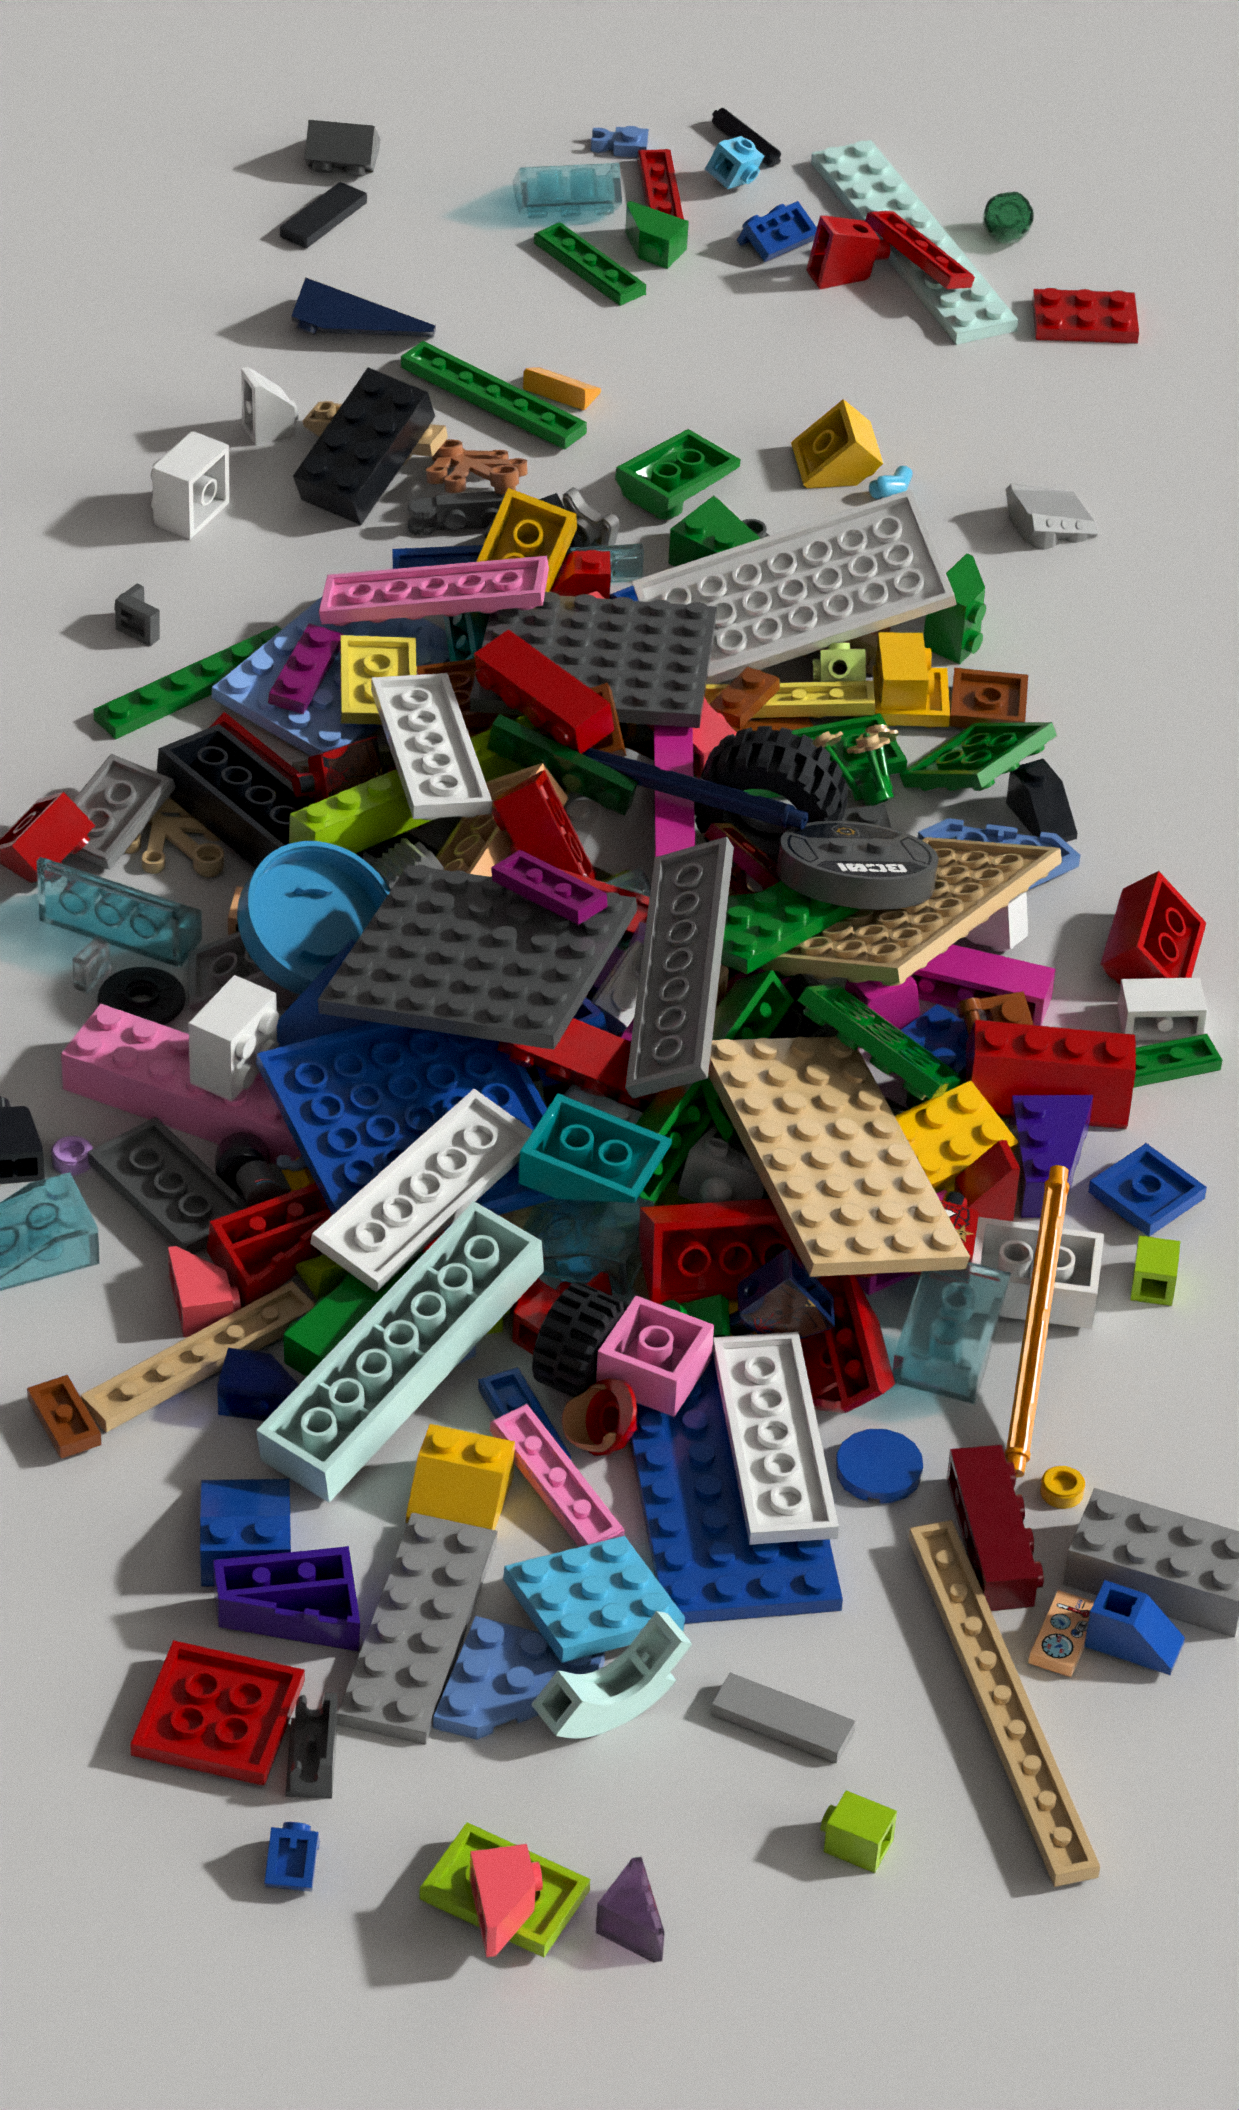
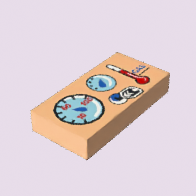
M1058 1590L1031 1649L1028 1664L1072 1677L1085 1646L1089 1615L1094 1601Z

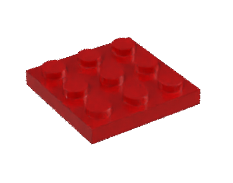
M173 1640L131 1741V1756L265 1786L294 1711L296 1701L304 1685L305 1669Z

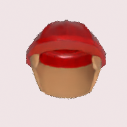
M609 1378L596 1382L589 1386L587 1391L569 1400L562 1413V1429L568 1441L594 1456L610 1455L612 1452L624 1448L637 1430L638 1410L632 1387L624 1380Z

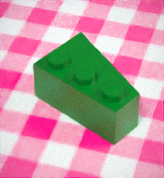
M713 495L670 529L668 564L676 567L761 538Z

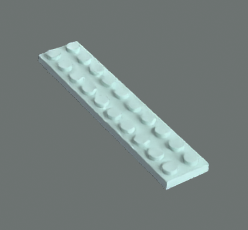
M872 140L858 141L850 145L829 147L822 151L812 152V166L856 220L865 221L868 212L894 211L973 274L975 279L971 288L946 289L890 244L891 251L888 261L956 345L1017 331L1018 319Z

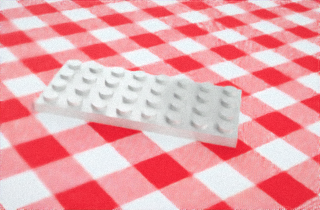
M912 489L632 581L638 601L666 600L672 604L686 605L700 602L707 606L717 607L707 684H718L736 678L747 666L760 670L827 648L831 643H842L957 605L954 592Z

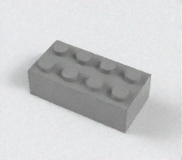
M1094 1488L1068 1550L1063 1585L1098 1595L1104 1580L1148 1594L1167 1617L1235 1637L1239 1627V1531Z

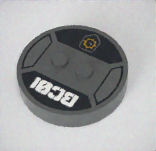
M818 821L807 823L804 829L792 827L783 833L780 840L776 871L779 879L789 888L815 900L859 909H899L925 902L933 895L939 858L936 851L926 842L896 829L853 821Z

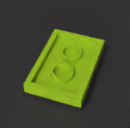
M466 1822L420 1886L419 1899L480 1928L469 1881L470 1851L514 1846L516 1844ZM529 1851L531 1863L539 1862L543 1889L542 1891H535L534 1912L509 1942L544 1958L589 1893L591 1879Z

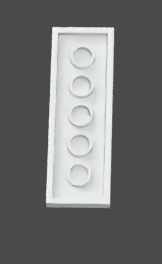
M448 674L372 677L371 692L413 819L435 820L440 817L455 816L471 818L477 815L491 814L492 799Z
M473 1089L314 1231L311 1237V1245L377 1292L452 1224L473 1201L476 1202L519 1162L520 1150L533 1130L476 1089Z
M787 1332L713 1337V1357L749 1545L838 1539L839 1524L799 1333Z

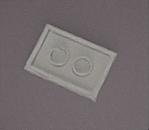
M110 754L73 800L80 810L96 825L87 834L90 841L74 855L111 870L176 787L173 779Z

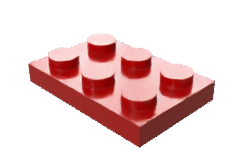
M1056 288L1033 289L1032 305L1036 340L1138 343L1139 325L1135 292H1125L1122 290L1107 292L1089 289L1058 290Z

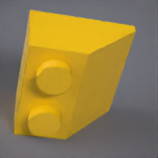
M844 399L791 442L802 483L806 488L857 486L864 479L872 476L883 465L871 422Z
M429 1424L417 1458L405 1523H408L411 1513H417L495 1530L514 1477L515 1441Z

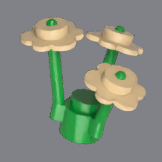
M887 725L868 727L865 729V733L855 739L856 745L847 748V753L858 754L865 751L867 753L872 772L859 777L861 782L859 786L831 748V746L841 740L843 733L840 731L835 735H831L827 731L822 735L818 734L812 744L816 747H824L830 753L829 760L837 762L842 770L841 777H844L855 802L863 799L865 806H875L894 798L884 745L897 739L896 736L899 735L898 730H890Z

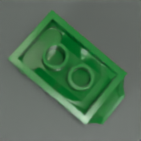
M686 429L617 466L615 480L621 488L622 495L630 502L637 504L659 519L670 520L682 513L685 500L739 468L741 459L695 432Z

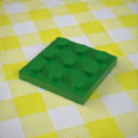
M1052 722L973 723L899 775L904 788H921L922 791L935 788H947L948 791L972 788L974 791H981L991 787L995 783L994 779L1001 774L1017 769L1020 766L1019 762L1027 756L1042 752L1045 749L1044 745L1055 738L1057 734Z

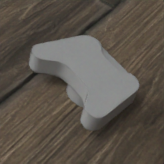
M574 487L563 494L562 500L565 510L576 513V532L584 547L592 544L600 550H607L616 543L619 519L615 514L601 515L586 504L580 492Z

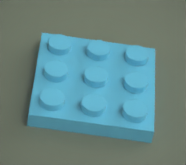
M625 1536L504 1566V1582L561 1663L630 1645L656 1611L668 1613L677 1626L684 1631L685 1616Z

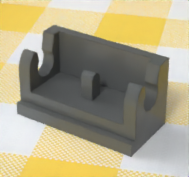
M325 1693L321 1709L312 1710L307 1707L305 1695L298 1697L295 1718H291L286 1797L332 1798L338 1726V1693Z

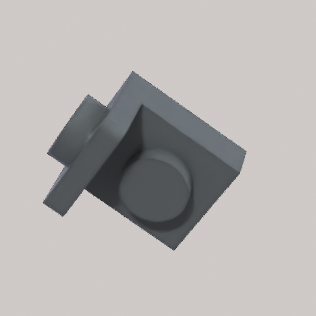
M137 583L115 599L116 630L152 646L160 639V610L144 602V586Z

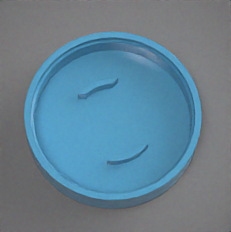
M320 841L290 843L266 856L244 885L237 909V922L241 939L250 957L264 974L283 988L301 995L351 939L357 942L391 890L370 864L345 848Z

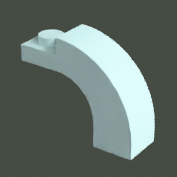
M656 1611L629 1647L613 1662L599 1670L586 1674H574L558 1670L531 1705L555 1736L577 1739L603 1734L633 1720L651 1707L676 1682V1679L670 1672L691 1647L692 1643L668 1613Z

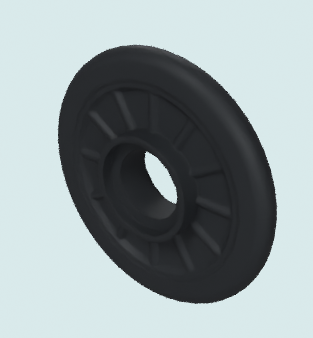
M131 967L114 973L104 981L98 991L97 1002L98 1006L104 1004L165 1025L174 1020L183 1010L186 1002V993L181 982L169 972L154 967ZM143 994L152 997L147 1001H135L132 999L136 995Z

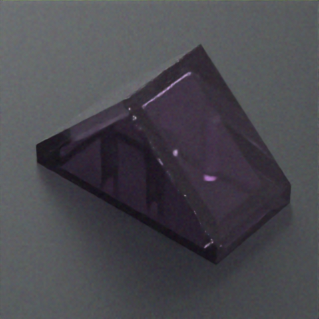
M635 1857L630 1860L597 1903L595 1933L654 1963L663 1960L665 1932L642 1857Z

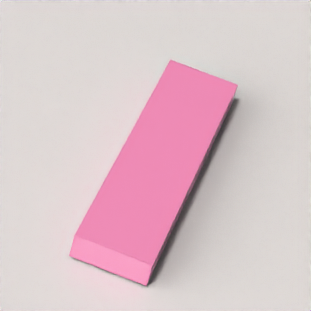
M528 1404L490 1422L489 1431L494 1437L515 1441V1465L578 1547L624 1536V1528Z

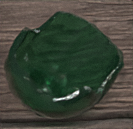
M1013 191L997 194L991 197L986 204L982 219L984 229L992 239L1002 244L1018 243L1030 231L1034 221V210L1029 201L1019 192Z

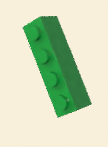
M420 1252L377 1292L349 1273L335 1290L328 1296L321 1297L315 1303L313 1309L299 1321H294L287 1327L283 1334L284 1363L307 1377L424 1253Z

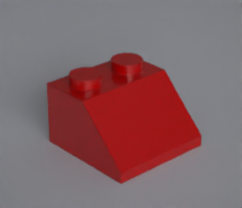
M65 792L38 799L0 838V864L30 883L44 879L48 882L64 868L61 861L70 852L73 855L78 853L90 841L87 834L96 825Z

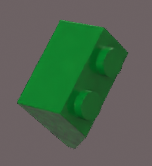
M968 553L946 572L957 605L927 614L925 616L923 635L925 648H931V652L958 664H961L971 653L975 654L979 650L983 641V634L980 633L981 624L986 613V605L984 604L985 585L974 557Z

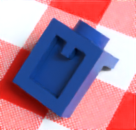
M284 1822L282 1828L271 1827L265 1887L313 1891L320 1838L318 1832L311 1831L310 1825L300 1822Z

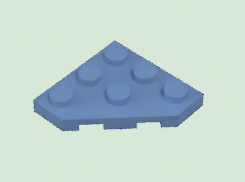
M948 818L919 831L917 836L921 840L931 837L1060 848L1062 863L1051 870L1048 876L1039 879L1028 887L1029 889L1079 867L1081 855L1056 833L1041 831L1040 837L1017 834L1018 828L987 824L986 829L963 826L964 820Z
M475 1616L433 1716V1728L478 1740L493 1734L494 1727L514 1719L517 1723H521L536 1717L539 1714L531 1704L558 1670L574 1674L594 1672L603 1667L605 1652L561 1663L540 1632Z

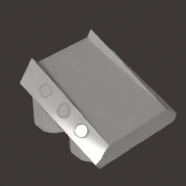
M1012 483L1005 489L1009 519L1023 540L1029 542L1033 547L1044 550L1053 548L1057 544V540L1065 539L1078 543L1086 541L1089 537H1097L1098 533L1093 518L1074 492Z

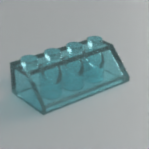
M43 857L36 861L39 920L178 968H181L189 957V952L194 950L202 940V914L200 909Z

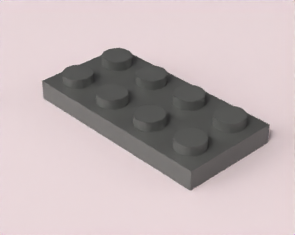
M157 1117L88 1151V1164L173 1246L180 1247L192 1254L207 1248L210 1221L249 1207L234 1190Z

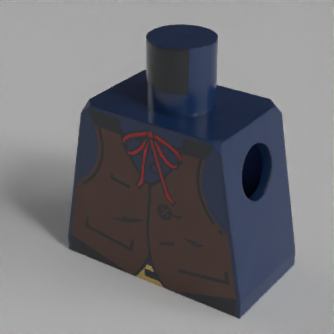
M789 1249L782 1251L740 1281L737 1286L738 1310L729 1314L730 1332L733 1336L747 1335L753 1331L757 1334L798 1332L800 1339L835 1327L834 1296L816 1277L809 1276L805 1266Z

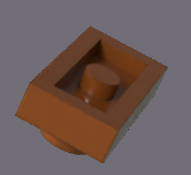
M747 666L709 705L717 713H721L730 726L741 729L780 690V678Z
M68 1375L27 1388L28 1401L61 1459L102 1445L101 1432Z

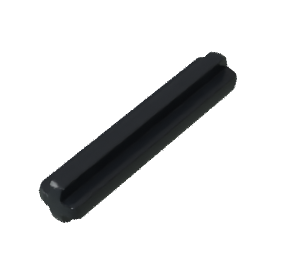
M720 108L712 113L714 116L712 123L730 138L742 136L753 142L755 148L764 155L762 162L765 165L773 167L781 162V151L727 109Z

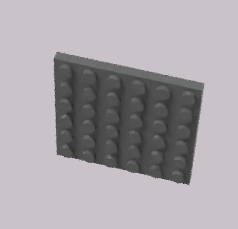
M545 592L543 606H536L530 610H519L517 608L501 609L490 613L482 647L509 629L587 687L592 688L608 683L612 690L619 722L700 728L716 626L717 607L707 606L700 602L686 605L672 604L666 600L643 602L633 601L627 597L601 599L588 594L572 597L559 596L554 592ZM475 676L470 696V712L524 715L518 709H512L507 706L503 699L491 689H484Z
M408 865L318 998L319 1014L554 1050L636 914V898L608 892V907L578 925L493 882L492 876L468 874L460 870L433 869L425 865Z

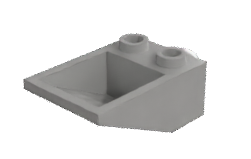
M715 1124L689 1150L677 1191L678 1196L697 1203L770 1198L743 1144L725 1142Z

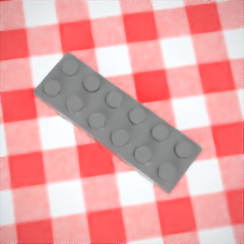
M411 1513L338 1710V1725L421 1744L427 1743L433 1726V1716L452 1673L496 1548L498 1531Z

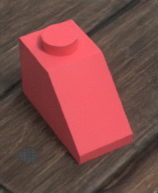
M168 1247L169 1280L183 1337H189L241 1309L238 1287H230L225 1269L180 1247Z
M527 1844L470 1851L469 1881L486 1957L496 1956L531 1916L535 1908V1891H542L543 1889L539 1862L531 1863Z

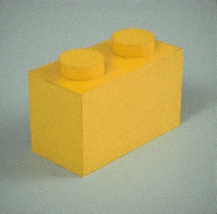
M878 632L875 662L881 709H926L927 694H934L935 679L934 672H928V670H931L932 654L931 648H925L923 633Z

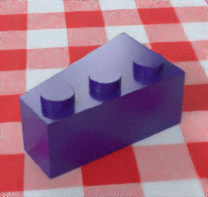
M349 1546L213 1560V1590L218 1627L359 1652L360 1617Z

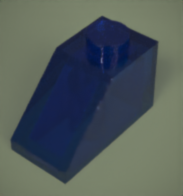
M228 1348L217 1384L218 1415L265 1421L299 1384L271 1353Z

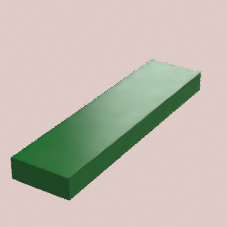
M561 222L534 233L535 245L619 306L646 295L647 284Z

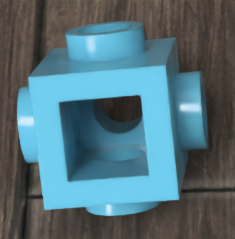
M742 136L723 140L716 146L705 170L724 187L731 189L743 184H750L756 179L760 172L758 167L764 155L755 148L753 142Z

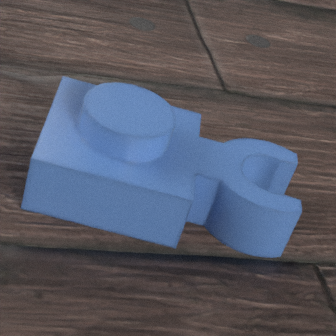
M626 126L616 127L615 132H610L604 128H593L591 151L602 153L612 150L614 151L613 156L638 158V150H647L649 129Z

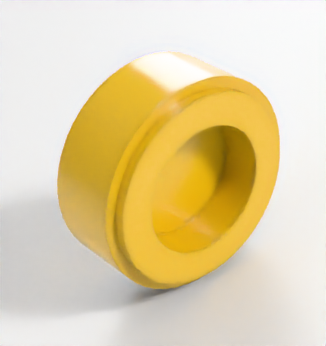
M1068 1466L1051 1467L1042 1476L1040 1486L1041 1497L1047 1504L1056 1508L1067 1509L1075 1507L1082 1501L1084 1496V1477L1079 1471Z

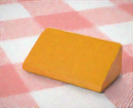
M541 367L526 368L523 373L524 390L581 410H585L601 393V388Z

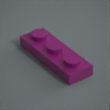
M309 623L269 692L268 703L304 715L340 651V638L344 634Z
M522 850L517 851L491 867L493 882L578 925L608 907L607 893Z

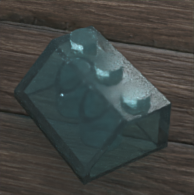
M619 163L520 167L513 179V190L519 214H528V218L531 219L545 218L551 212H561L562 217H575L581 215V211L593 210L594 215H610L614 213V209H619L622 204Z

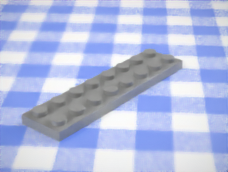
M728 837L661 855L654 859L625 1086L632 1099L708 1078L734 850Z

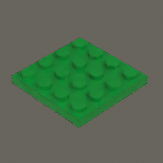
M837 983L806 987L797 1000L806 1007L803 1013L808 1018L821 1026L825 1023L833 1026L839 1031L836 1037L842 1043L855 1051L858 1047L864 1049L872 1055L869 1062L887 1075H890L891 1072L898 1074L906 1080L902 1086L921 1100L924 1097L930 1099L940 1097L945 1092L962 1085L966 1080L965 1077Z

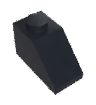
M1044 758L1022 764L1017 769L1011 771L1009 774L1006 804L1028 831L1036 837H1040L1041 831L1056 833L1065 842L1077 839L1078 833L1063 781Z

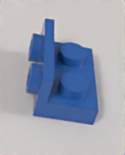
M799 201L787 206L780 204L767 215L762 217L754 215L746 220L742 225L743 230L738 236L737 242L740 246L751 242L763 261L766 262L814 241L817 227Z

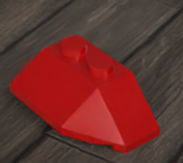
M855 1275L821 1276L817 1280L834 1296L835 1327L800 1339L814 1409L847 1413L884 1394L895 1385V1380L879 1320Z

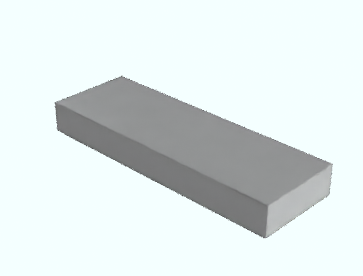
M731 1672L713 1700L710 1713L834 1763H837L853 1735L856 1722Z

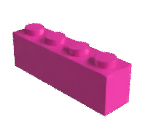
M952 944L946 952L937 955L927 963L926 967L917 970L911 977L918 986L919 1000L956 1008L958 1002L968 998L982 999L1024 991L1033 1024L1041 1026L1052 999L1056 969Z

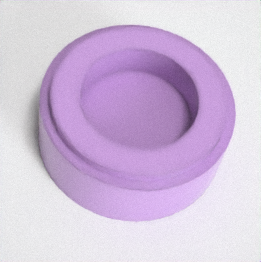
M63 1137L57 1140L51 1148L52 1165L56 1171L64 1175L82 1174L91 1168L88 1164V1151L92 1150L93 1147L88 1140L82 1137Z

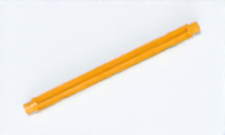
M1060 1165L1050 1167L1049 1179L1044 1184L1045 1191L1007 1447L1004 1453L1007 1462H1013L1016 1477L1024 1476L1026 1462L1030 1460V1447L1066 1200L1070 1187L1067 1182L1069 1170Z

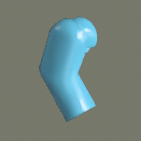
M899 466L894 476H879L877 480H873L869 484L870 495L875 499H881L882 497L885 498L907 491L913 476L912 470L907 466Z

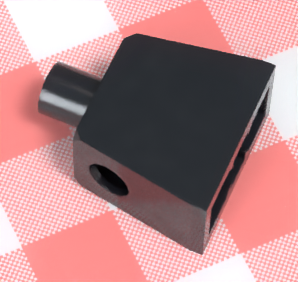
M0 1096V1184L45 1181L43 1146L29 1108L25 1106L11 1107L10 1101Z

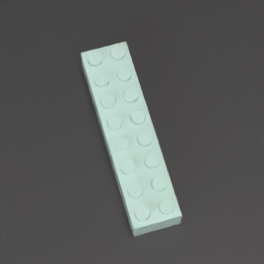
M473 1201L256 1430L261 1461L329 1503L544 1272L542 1241Z

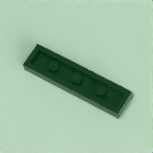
M501 714L493 722L486 749L525 768L544 763L558 784L624 816L632 806L638 781Z

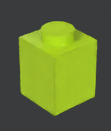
M1139 1235L1130 1300L1172 1306L1181 1241Z
M846 1790L837 1806L829 1805L823 1816L820 1830L825 1832L824 1853L875 1873L894 1840L897 1811Z

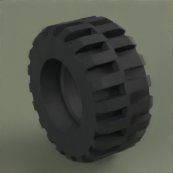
M759 726L757 731H753L750 727L737 731L736 736L734 734L726 736L710 752L700 779L741 791L763 789L777 793L790 801L797 810L807 812V823L842 821L848 802L846 797L848 792L846 780L844 777H841L842 770L837 762L829 760L830 753L822 746L816 747L813 745V739L804 734L802 737L792 734L793 730L783 727L780 731L772 730V726ZM694 802L695 822L701 834L706 833L712 823H730L775 863H778L781 836L792 826L785 828ZM704 837V839H705L706 842H710L709 839H707L706 837Z

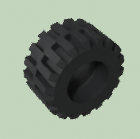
M577 1282L571 1284L553 1303L539 1330L533 1351L532 1372L534 1379L573 1398L587 1391L589 1386L596 1383L598 1350L627 1309L628 1303L584 1283Z

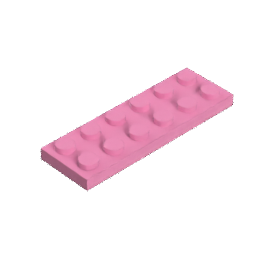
M547 556L327 575L319 608L321 625L334 624L336 626H345L352 622L360 621L381 623L395 618L417 620L425 616L442 614L453 617L466 612L494 613L501 609L513 608L530 610L536 606H543L549 571Z

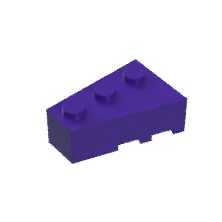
M1012 1095L1008 1129L1019 1142L1013 1154L1020 1167L1017 1195L1021 1218H1041L1045 1191L1044 1184L1049 1179L1050 1167L1054 1165L1064 1166L1069 1170L1067 1179L1070 1185L1067 1194L1068 1200L1074 1173L1089 1130L1094 1095Z

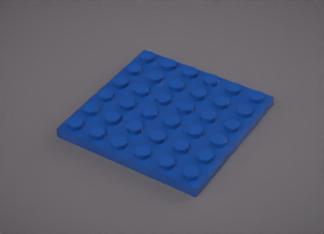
M372 1022L257 1053L255 1064L332 1215L473 1089H476L531 1130L535 1129L547 1110L526 1068L510 1062V1055L497 1050L499 1041ZM518 1162L486 1191L476 1203L497 1215H501L556 1198L519 1184Z

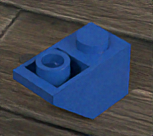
M1104 1580L1090 1610L1084 1647L1171 1675L1184 1645L1185 1637L1148 1594Z

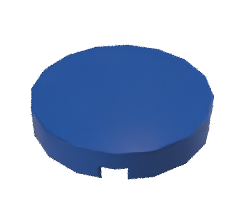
M866 1429L852 1434L842 1442L836 1456V1475L839 1482L850 1494L865 1501H868V1497L879 1499V1503H893L905 1499L917 1490L923 1474L922 1453L916 1444L903 1434L888 1429Z

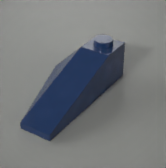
M306 277L291 315L292 321L297 323V329L312 335H316L318 330L323 333L434 337L436 332V325Z

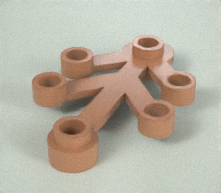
M448 439L442 444L433 457H431L434 464L426 468L427 483H445V491L448 493L464 492L467 489L466 477L470 472L489 480L490 485L494 487V491L498 494H505L508 488L516 491L519 477L528 474L526 459H509L508 451L465 450L462 442L454 439ZM455 467L452 473L448 475L447 468Z

